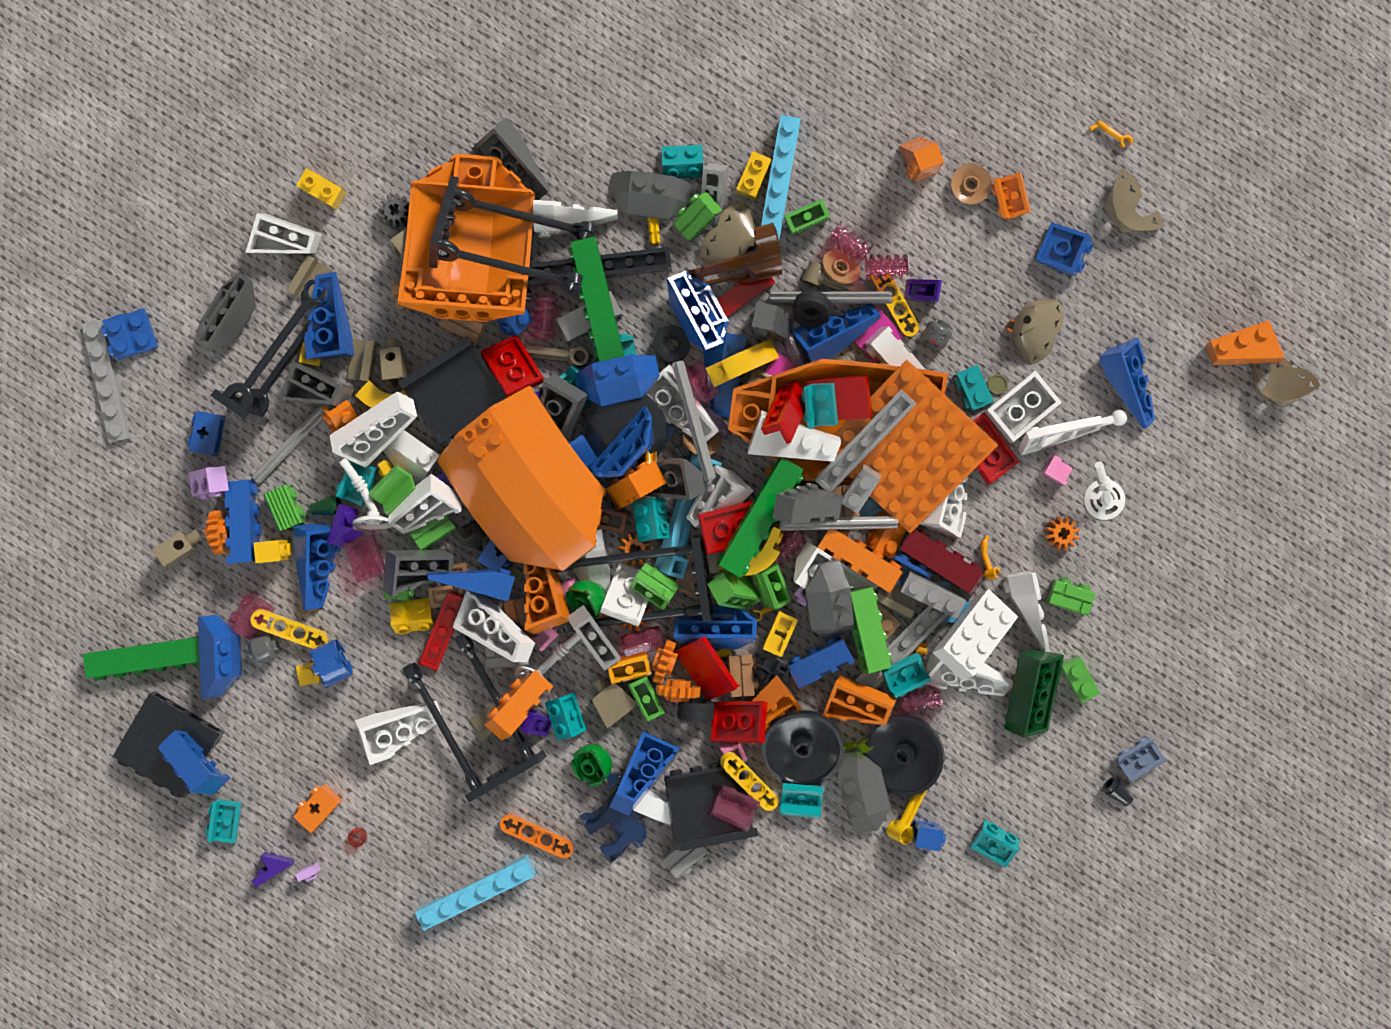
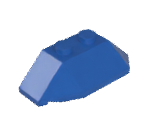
M686 271L667 278L670 306L688 340L704 351L723 344L728 319L710 286L698 278L690 276Z
M633 354L592 363L576 373L578 389L589 394L587 399L601 407L643 398L654 382L660 377L656 356Z
M646 406L635 415L590 466L595 477L623 476L636 466L643 454H646L651 449L653 444L652 416Z
M713 605L714 616L710 621H703L702 615L681 616L675 619L674 639L684 644L705 636L713 649H739L756 641L757 620L745 610Z
M218 615L198 616L201 699L220 697L242 675L240 633Z

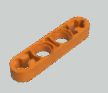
M506 814L500 820L501 830L511 836L565 859L573 854L574 844L563 836L514 814ZM510 818L516 826L519 825V822L522 823L518 833L514 832L517 829L516 827L506 828L504 820L508 821ZM529 826L533 829L534 833L531 837L523 835L522 829ZM543 835H549L552 838L550 845L542 844L541 837ZM556 839L559 840L558 845L564 846V844H568L570 852L566 851L564 854L558 846H556L555 850L552 849Z

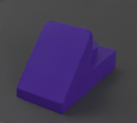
M341 504L338 505L327 543L344 548L363 534V532L353 529L352 521L356 519L358 509Z
M531 708L527 713V718L520 725L522 727L521 731L529 735L547 736L552 726L549 715Z
M264 852L260 857L266 866L255 873L257 877L252 880L254 886L258 887L292 865L295 861L293 858Z

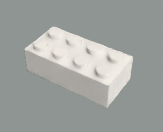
M987 589L975 596L932 653L961 680L973 677L1018 616L994 593Z

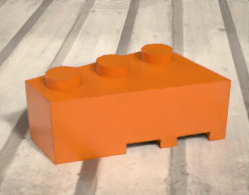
M919 137L899 145L907 165L905 172L908 179L912 178L914 183L937 174L944 163L937 142Z
M1269 320L1210 340L1205 346L1212 365L1278 364L1285 358Z
M645 461L635 467L636 471L631 469L624 474V478L619 476L610 481L612 485L606 488V492L617 510L667 483L655 461L648 465Z
M536 670L521 679L516 678L509 686L511 690L499 698L498 702L500 704L497 708H492L487 714L488 719L484 725L501 741L510 737L527 718V713L533 705L537 706L540 703L539 697L543 693L550 691L553 687Z
M777 675L752 700L768 702L766 730L781 715L802 709L790 690Z
M839 675L823 715L828 718H839L842 721L858 720L861 723L886 725L897 698Z

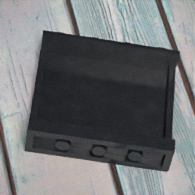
M468 337L398 382L408 397L414 400L415 408L440 446H448L458 432L488 408L507 398Z
M154 691L148 694L112 757L116 758L120 765L133 768L137 775L152 779V783L156 786L169 789L173 796L183 798L189 795L190 792L186 789L183 779L173 772L174 768L162 758V752L158 746L175 730L184 731L204 750L202 754L207 759L216 742L222 738L225 732Z
M732 760L728 761L734 769L737 767ZM720 762L710 763L708 768L703 769L701 766L689 767L690 771L682 772V769L671 770L670 775H664L675 850L685 851L758 836L757 828L753 827L748 793L725 771ZM742 771L739 774L740 780L746 778L745 771Z

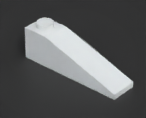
M533 200L534 215L570 224L588 221L595 225H600L618 220L617 210L590 207L589 210H584V207L577 204L563 207L561 202ZM534 223V232L540 238L549 239L551 236L570 233Z
M669 364L659 373L660 377L654 382L646 395L659 405L666 422L676 425L684 433L692 437L674 370ZM693 394L707 442L719 430Z
M405 429L383 450L394 466L398 465L412 475L415 486L432 473L438 464L437 458L441 455Z
M968 476L920 523L931 531L961 538L966 520V512H962V500H967V493H964L963 482L968 480Z
M807 542L796 559L794 582L806 589L816 573L818 565L836 559ZM841 563L850 586V591L862 587H873V590L876 591L878 588L876 584Z
M1026 571L1005 576L1006 581H1003L1005 593L1009 594L1041 650L1050 652L1045 625L1041 624L1044 612L1037 601L1041 600L1036 572Z
M932 652L925 669L931 678V681L926 684L939 689H947V685L958 686L959 691L966 692V689L975 688L978 689L980 694L1005 696L1013 687V681L985 663L982 664L973 677L961 680Z
M434 701L436 707L438 708V710H439V712H440V708H439L438 702H437V701ZM425 703L375 713L355 720L358 734L370 765L391 758L397 750L404 745L406 747L415 737L424 734L436 725Z

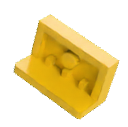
M429 597L390 604L391 626L395 634L404 635L413 631H428L433 628L435 622Z

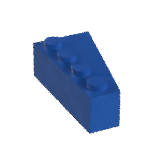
M254 480L228 481L229 490L224 492L225 509L229 510V514L226 515L225 526L230 531V535L226 538V547H229L230 556L226 557V564L255 561L254 543L260 542L259 536L262 535L261 524H258L257 518L260 515L259 504H256L255 497L258 495V486L254 483Z

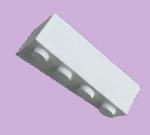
M399 392L386 398L330 435L332 452L363 467H367L417 417L414 400Z
M761 410L748 446V454L834 462L841 444L840 437L815 428H807L806 425L799 423L792 442L786 444L780 431L764 436L761 427L768 412Z
M469 590L466 591L453 628L512 662H528L535 643L488 596Z

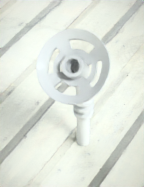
M346 458L341 459L339 463L351 478V483L355 484L354 488H357V492L361 493L369 510L367 516L353 520L352 525L366 530L393 527L388 524V518L380 516V513L377 512L375 503L369 495L367 483H364V479L361 480L362 476L356 473Z
M1097 462L1095 463L1098 480L1087 488L1084 504L1087 511L1093 517L1100 520H1109L1119 515L1123 510L1125 494L1116 482L1106 476L1103 463ZM1097 486H1099L1100 491L1097 494L1092 492ZM1113 487L1118 491L1120 500H1118L1116 492L1112 489ZM1090 499H1093V504L1098 509V512L1092 508ZM1114 505L1118 507L1113 513L1105 515V511L1111 509Z
M575 633L564 644L561 643L560 647L557 646L553 650V654L536 671L543 676L558 659L561 660L562 656L569 653V649L581 639L579 635ZM525 666L518 667L514 673L515 679L523 678L528 673L533 672L534 669ZM550 691L543 693L540 697L548 696Z

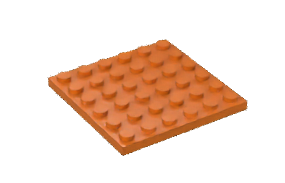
M906 359L870 396L872 418L900 389L916 402V405L848 476L853 480L863 464L881 474V479L870 494V497L911 533L998 444ZM872 418L847 420L834 434L841 439L837 455Z

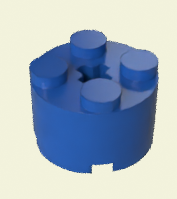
M337 639L309 651L310 657L315 663L312 665V669L316 676H321L325 688L353 675L350 660L347 661L344 655L345 649Z

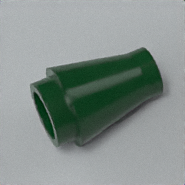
M332 495L316 503H311L310 511L312 515H336L338 505H342L340 498Z

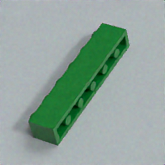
M596 237L570 242L571 247L568 248L570 259H575L576 264L573 272L583 276L579 296L581 301L585 300L586 308L583 309L585 320H590L591 328L588 329L590 340L595 341L596 349H593L595 360L601 362L625 356Z
M784 457L778 458L717 561V566L737 578L747 574L751 567L749 565L752 557L756 558L761 550L759 545L763 539L766 540L772 531L770 526L773 521H778L772 518L777 493L798 486L803 479L801 474L804 469Z
M199 637L83 654L86 678L94 677V681L107 679L106 675L114 674V678L127 676L126 672L134 671V675L147 673V669H154V672L165 671L167 666H174V669L186 668L188 663L200 666Z

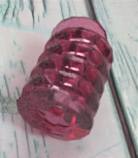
M841 220L831 233L828 244L836 242L835 249L843 247L841 253L845 254L849 251L848 259L855 256L854 263L858 264L864 260L874 244L868 248V240L860 242L862 235L854 238L855 230L848 233L849 226L846 225L841 228Z
M873 254L869 256L868 260L865 256V277L867 281H869L871 275L874 276L875 281L878 280L879 275H882L883 280H886L887 274H890L891 280H894L896 274H898L900 280H902L904 274L908 276L907 254H903L901 259L899 254H895L893 260L890 254L886 255L885 260L882 254L878 255L877 260Z
M539 297L533 300V304L538 307L532 308V312L537 315L532 316L531 319L537 323L531 324V328L536 330L530 333L531 337L539 340H555L550 335L556 334V331L552 330L551 327L557 326V323L551 321V319L558 317L552 311L558 309L557 306L553 305V302H557L559 299Z
M785 530L788 537L782 536V543H779V545L775 543V546L781 548V551L773 563H777L782 569L785 568L783 561L790 563L789 555L796 557L797 555L794 550L802 551L800 544L805 545L807 543L806 538L798 530Z
M935 686L931 687L930 692L927 687H924L921 694L920 690L916 688L914 695L912 691H909L906 696L898 697L901 714L905 710L906 714L910 715V711L913 709L917 715L919 708L922 709L923 713H926L927 707L930 708L931 712H934L935 706L940 711L943 709L940 689L937 691Z

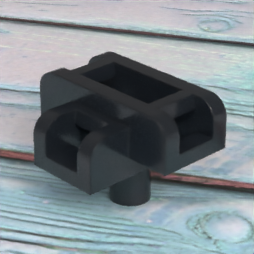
M762 657L758 658L754 664L756 668L766 673L762 681L766 685L776 675L786 684L790 679V667L784 665L779 660Z

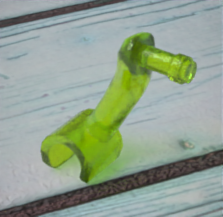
M866 738L862 742L844 743V750L859 748L861 752L868 753L874 746L868 748L866 741L869 739Z

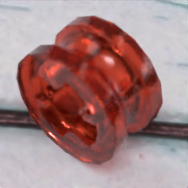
M354 828L348 834V842L353 847H360L367 841V833L363 828ZM356 832V835L360 833L362 835L360 838L362 842H359V840L355 842L353 840L355 837L353 833Z

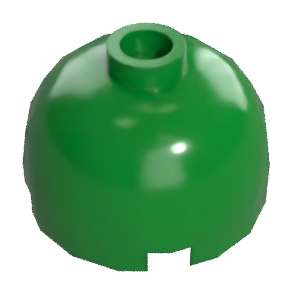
M587 579L579 580L568 588L569 591L566 592V599L573 611L584 605L593 619H596L601 614L600 610L606 595L604 588L600 584Z
M588 744L573 753L574 757L571 761V766L574 774L581 782L585 780L589 783L587 784L589 786H598L609 777L612 771V759L607 750L602 746Z

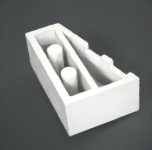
M257 213L245 253H316L322 234L267 214Z
M881 326L864 343L867 346L866 352L872 358L877 357L881 361L880 364L900 366L907 359L917 369L926 370L915 356L907 351L903 346L904 343L893 336L891 333L892 329L889 326Z

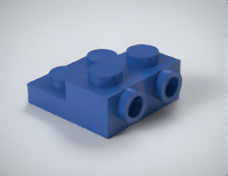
M1051 222L1035 260L1038 263L1053 267L1059 272L1076 277L1077 273H1082L1085 267V261H1083L1085 254H1090L1092 251V238L1089 234Z
M145 308L102 320L104 325L101 326V331L105 338L108 337L110 345L107 346L108 351L112 357L115 356V359L123 360L158 348Z

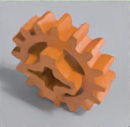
M221 510L209 511L206 528H204L207 544L212 546L214 555L226 554L228 551L226 538L230 535V531L225 526L224 513Z
M667 639L664 649L658 648L651 668L652 671H655L653 682L662 685L665 675L671 676L678 656L677 653L673 652L676 642Z
M667 679V683H662V685L656 684V694L665 696V700H670L671 702H689L690 698L700 697V687L693 686L691 681L684 679Z

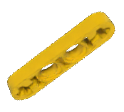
M883 265L873 267L870 272V279L876 290L884 292L886 287H892L895 290L892 302L885 305L897 327L904 336H914L919 330V324L891 274ZM877 269L880 272L884 271L885 274L882 276L884 281L887 279L890 281L881 288L878 284H882L880 278L874 277L876 274L875 270ZM898 304L903 305L905 308V313L901 316L894 313V307ZM908 314L910 316L907 319L908 323L915 326L913 333L904 330L906 327L904 321L902 323L899 322L900 319L905 318Z
M257 609L251 615L250 621L253 627L314 649L328 642V636L325 632L270 611ZM262 614L264 615L263 619L267 621L270 620V617L274 619L271 621L270 628H268L267 622L262 621L260 624H258L257 619L254 617H259V615ZM283 621L286 624L285 630H275V622ZM297 628L304 629L305 636L303 638H296L293 634L294 630ZM309 631L313 632L311 637L318 638V636H322L324 643L320 642L319 645H316L315 640L311 638L307 642Z
M727 752L721 757L720 764L725 771L763 809L771 811L777 807L778 797L735 753ZM730 759L737 765L735 769L728 763ZM742 771H748L747 777L740 780L739 774ZM760 783V789L757 792H751L752 786ZM764 794L771 800L769 803L762 797Z

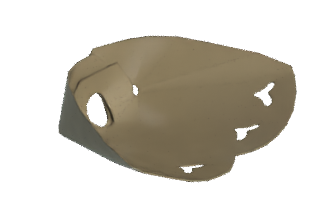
M1121 169L1104 205L1109 218L1114 221L1117 228L1123 233L1157 230L1163 227V221L1158 210L1145 217L1135 212L1142 197L1141 188L1134 177L1124 169ZM1121 175H1123V178H1126L1127 180L1121 181ZM1130 185H1132V189L1135 192L1129 191ZM1153 218H1155V222H1157V225L1155 223H1151L1153 221Z
M743 202L729 206L719 217L717 227L707 233L701 245V260L712 264L745 254L750 246H752V249L749 252L754 250L756 241L753 231L756 226L750 210ZM742 207L741 212L735 211V209ZM730 215L731 221L725 222V220L728 219V216ZM714 235H716V241L710 242ZM706 249H708L710 255H707V257L705 256L707 254Z
M1047 299L1030 302L1021 309L1015 318L1013 327L1014 343L1023 360L1030 365L1045 359L1054 346L1055 336L1061 330L1064 319L1059 301ZM1026 316L1031 317V322L1028 324L1023 323V319Z
M1284 358L1279 363L1283 367L1277 368V364L1271 363L1268 379L1263 392H1261L1255 384L1257 364H1253L1255 393L1278 407L1285 408L1320 386L1318 379L1312 373L1303 368L1292 367ZM1299 374L1301 377L1304 376L1305 378L1299 380V377L1297 375Z

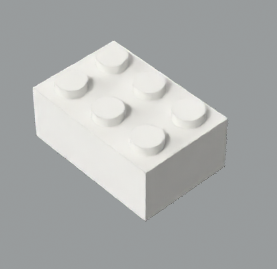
M1033 371L984 412L1009 443H1011L1062 402L1036 371Z

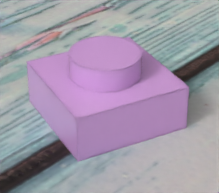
M318 862L298 871L295 876L298 882L304 879L308 882L317 877L316 873L321 868Z

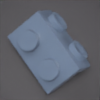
M1152 737L1140 739L1135 743V747L1130 750L1128 748L1122 750L1118 754L1119 757L1116 758L1117 764L1130 783L1166 762V759L1154 744Z

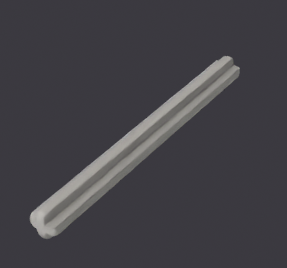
M770 292V302L772 304H793L796 296L801 292ZM821 292L827 296L830 304H890L892 302L891 292Z
M677 361L672 364L703 473L704 481H711L716 478L688 374L684 361Z
M322 405L252 475L255 482L260 484L323 419L321 416L324 414L321 409ZM326 406V407L328 408L329 411H331L334 406Z
M892 516L839 517V520L825 517V521L821 522L817 521L818 518H811L809 523L789 524L783 521L779 523L781 530L896 529L898 526V520Z

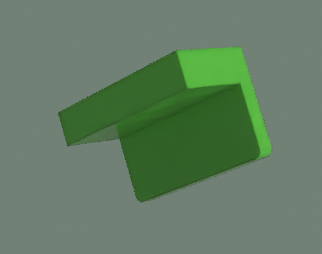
M395 465L369 491V495L381 503L385 513L390 515L416 489L412 475L398 465Z

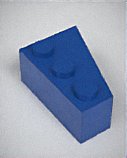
M841 637L827 639L825 641L826 645L820 648L814 646L807 650V655L803 657L797 655L789 660L790 664L787 666L790 667V673L799 689L821 679L822 676L831 671L833 673L839 670V667L847 663L850 665L855 662Z
M175 730L158 746L162 752V758L174 768L173 772L183 779L186 789L191 793L214 795L231 778L227 773L222 775L215 768L217 763L214 760L209 762L202 754L204 750L184 731Z

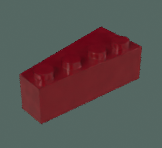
M914 529L900 550L922 565L927 566L934 573L946 578L947 581L957 588L963 589L972 597L985 578L984 573L981 572L982 567L973 561L971 564L963 560L965 556L955 550L951 553L946 549L947 545L940 540L932 541L929 539L930 534L924 530L919 529L917 531Z

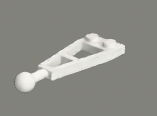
M1118 409L1111 416L1104 418L1097 416L1042 428L1033 427L1026 432L1018 448L1022 456L1098 431L1102 426L1109 424L1121 426L1126 423L1127 414L1125 411Z

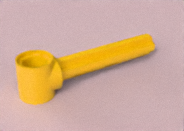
M927 790L912 796L901 819H896L889 823L886 831L888 837L903 845H907L912 841L914 830L910 824Z

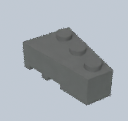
M757 302L750 333H754V337L766 339V336L790 341L794 318L786 312L784 315L785 310L776 305Z

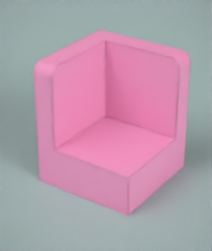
M1053 455L1048 460L1041 474L1065 486L1072 467L1063 463L1061 458Z
M553 627L537 633L538 636L530 639L540 647L539 650L542 652L560 632Z
M719 743L722 754L733 752L738 757H742L743 762L747 761L741 743Z

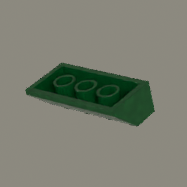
M1028 650L1019 653L1016 672L1013 677L1012 692L1009 696V707L1005 716L1004 729L1023 738L1048 731L1064 655L1038 650Z

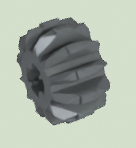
M395 193L393 199L390 195H387L388 202L381 201L384 208H378L380 213H384L380 216V219L382 221L386 220L385 225L388 227L392 224L393 228L397 229L398 224H400L404 228V220L408 221L409 213L407 197L403 196L400 198L399 194ZM394 208L400 211L398 215L392 212Z

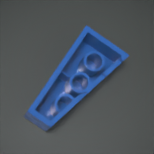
M642 732L610 808L629 816L673 763L680 748Z

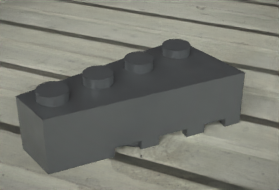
M553 374L543 380L542 388L544 389L540 401L563 436L569 441L589 394Z

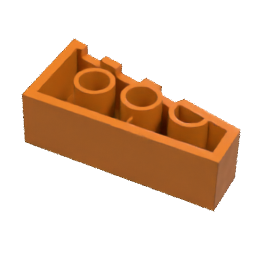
M842 529L828 530L817 548L833 558L839 559L841 563L891 594L903 575V572L900 570L902 566L892 560L890 563L883 560L884 555L876 550L870 552L865 548L867 546L865 543L858 539L855 541L848 538L849 533Z
M524 564V573L526 574V584H524V592L526 593V604H524L526 613L525 630L532 634H537L569 622L567 616L570 614L559 573L555 572L554 569Z

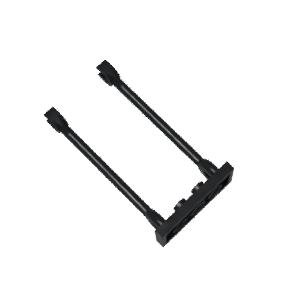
M450 177L430 241L429 267L438 268L440 260L452 262L459 258L555 282L567 292L580 293L583 279L581 274L568 272L557 275L461 251L454 243L450 242L451 232L449 231L451 227H454L456 210L470 211L473 208L568 231L579 240L594 237L596 229L594 223L582 221L570 224L475 200L469 192L458 189L459 177Z
M309 280L304 285L300 294V306L244 383H233L224 391L215 389L210 395L243 420L266 426L270 420L264 416L269 408V399L266 393L304 342L309 321L261 388L251 389V387L305 312L310 308L317 307L326 299L328 295L326 288L323 289V293L319 298L315 299L309 296V288L315 284V280ZM254 398L259 400L258 407L252 405Z
M701 534L694 535L691 538V544L579 559L564 570L570 571L579 567L693 554L694 561L691 563L692 574L696 575L697 578L694 590L695 595L699 596L700 604L685 608L646 612L643 614L641 621L702 615L703 621H710L714 616L711 590L707 585L710 581ZM554 569L555 572H564L561 570ZM614 617L594 619L599 627L628 623ZM570 622L562 624L564 633L576 632Z
M462 633L455 637V641L460 650L469 657L497 707L500 704L498 702L500 696L473 650L475 647L472 639ZM414 662L402 668L409 682L415 684L465 773L466 783L471 792L465 795L468 802L484 795L540 763L547 757L544 750L535 754L532 747L524 740L517 728L512 735L524 761L521 763L519 759L504 768L505 772H502L500 769L487 777V782L483 784L477 773L471 769L421 680L423 678L417 664Z

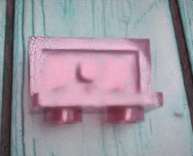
M699 360L692 366L685 364L694 400L706 404L721 393L718 386L714 387L703 361Z
M374 534L344 544L356 582L384 574L385 564Z
M250 591L248 595L246 594L242 598L237 611L232 612L228 624L232 631L251 640L260 631L251 624L252 613L257 609H264L273 613L275 607L258 597L255 592ZM262 614L259 617H254L257 619L258 624L262 621H267L263 619L264 615Z
M659 625L620 636L624 657L664 646V639Z
M723 786L717 794L710 815L748 831L755 812L760 806V802L752 796L737 792L732 787Z

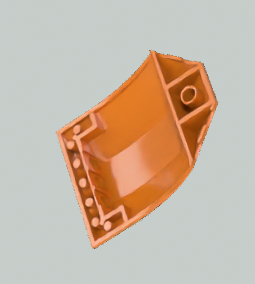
M455 154L444 165L441 166L439 164L427 172V176L421 180H415L410 183L407 234L397 302L399 305L440 319L488 322L525 314L528 285L527 275L459 258L452 262L440 260L438 268L429 267L430 241L451 176L459 177L458 189L469 192L475 200L533 214L535 193L531 189H527L521 183V180L502 164L498 157ZM473 208L470 211L456 210L455 224L453 228H450L449 232H451L450 242L454 243L459 250L529 267L533 230L532 222Z
M531 386L488 408L458 432L437 458V462L469 512L509 561L564 571L596 547L597 527L600 525L601 504L606 488L599 483L573 450Z

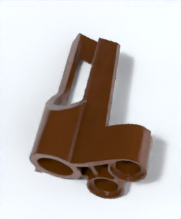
M774 223L755 227L753 233L758 250L692 269L687 273L704 282V277L739 268L745 271L704 282L709 286L727 281L749 283L782 275L780 243Z

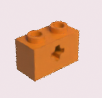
M326 784L321 787L317 785L309 793L311 798L307 802L303 800L295 809L297 813L293 817L310 833L314 832L342 802V799ZM318 803L320 806L318 807V810L315 811L313 808L315 807V804Z

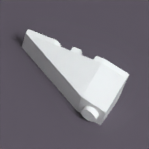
M603 529L597 530L596 547L580 559L607 556ZM609 564L574 568L579 580L588 579L600 584L604 588L605 595H607L612 582Z

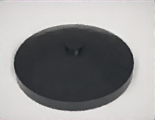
M646 394L641 399L605 407L595 403L587 415L584 429L585 439L596 457L598 458L644 406L648 408L652 416L653 444L649 453L657 452L658 457L663 450L667 438V423L659 405ZM644 454L638 460L636 466L644 462Z
M809 710L788 712L775 719L765 731V743L762 744V758L766 768L776 779L788 784L810 786L826 781L838 770L844 755L842 735L835 723L828 717Z
M892 715L889 717L886 725H874L867 734L862 749L863 755L881 768L887 792L897 796H914L925 792L934 785L944 767L945 753L939 735L927 722L911 715Z

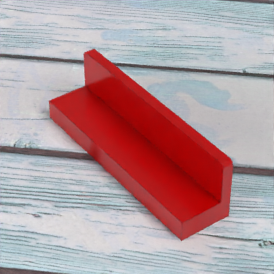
M799 380L780 386L761 427L764 436L780 431L786 444L792 442L805 411V402L802 400V391L804 389Z

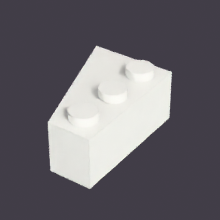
M714 466L716 478L705 482L706 492L697 496L686 516L695 528L700 529L697 514L742 503L753 492L733 471Z
M430 474L416 485V489L388 516V524L405 534L426 526L427 522L437 519L439 521L444 519V515L452 512L455 514L461 512V498L455 490Z

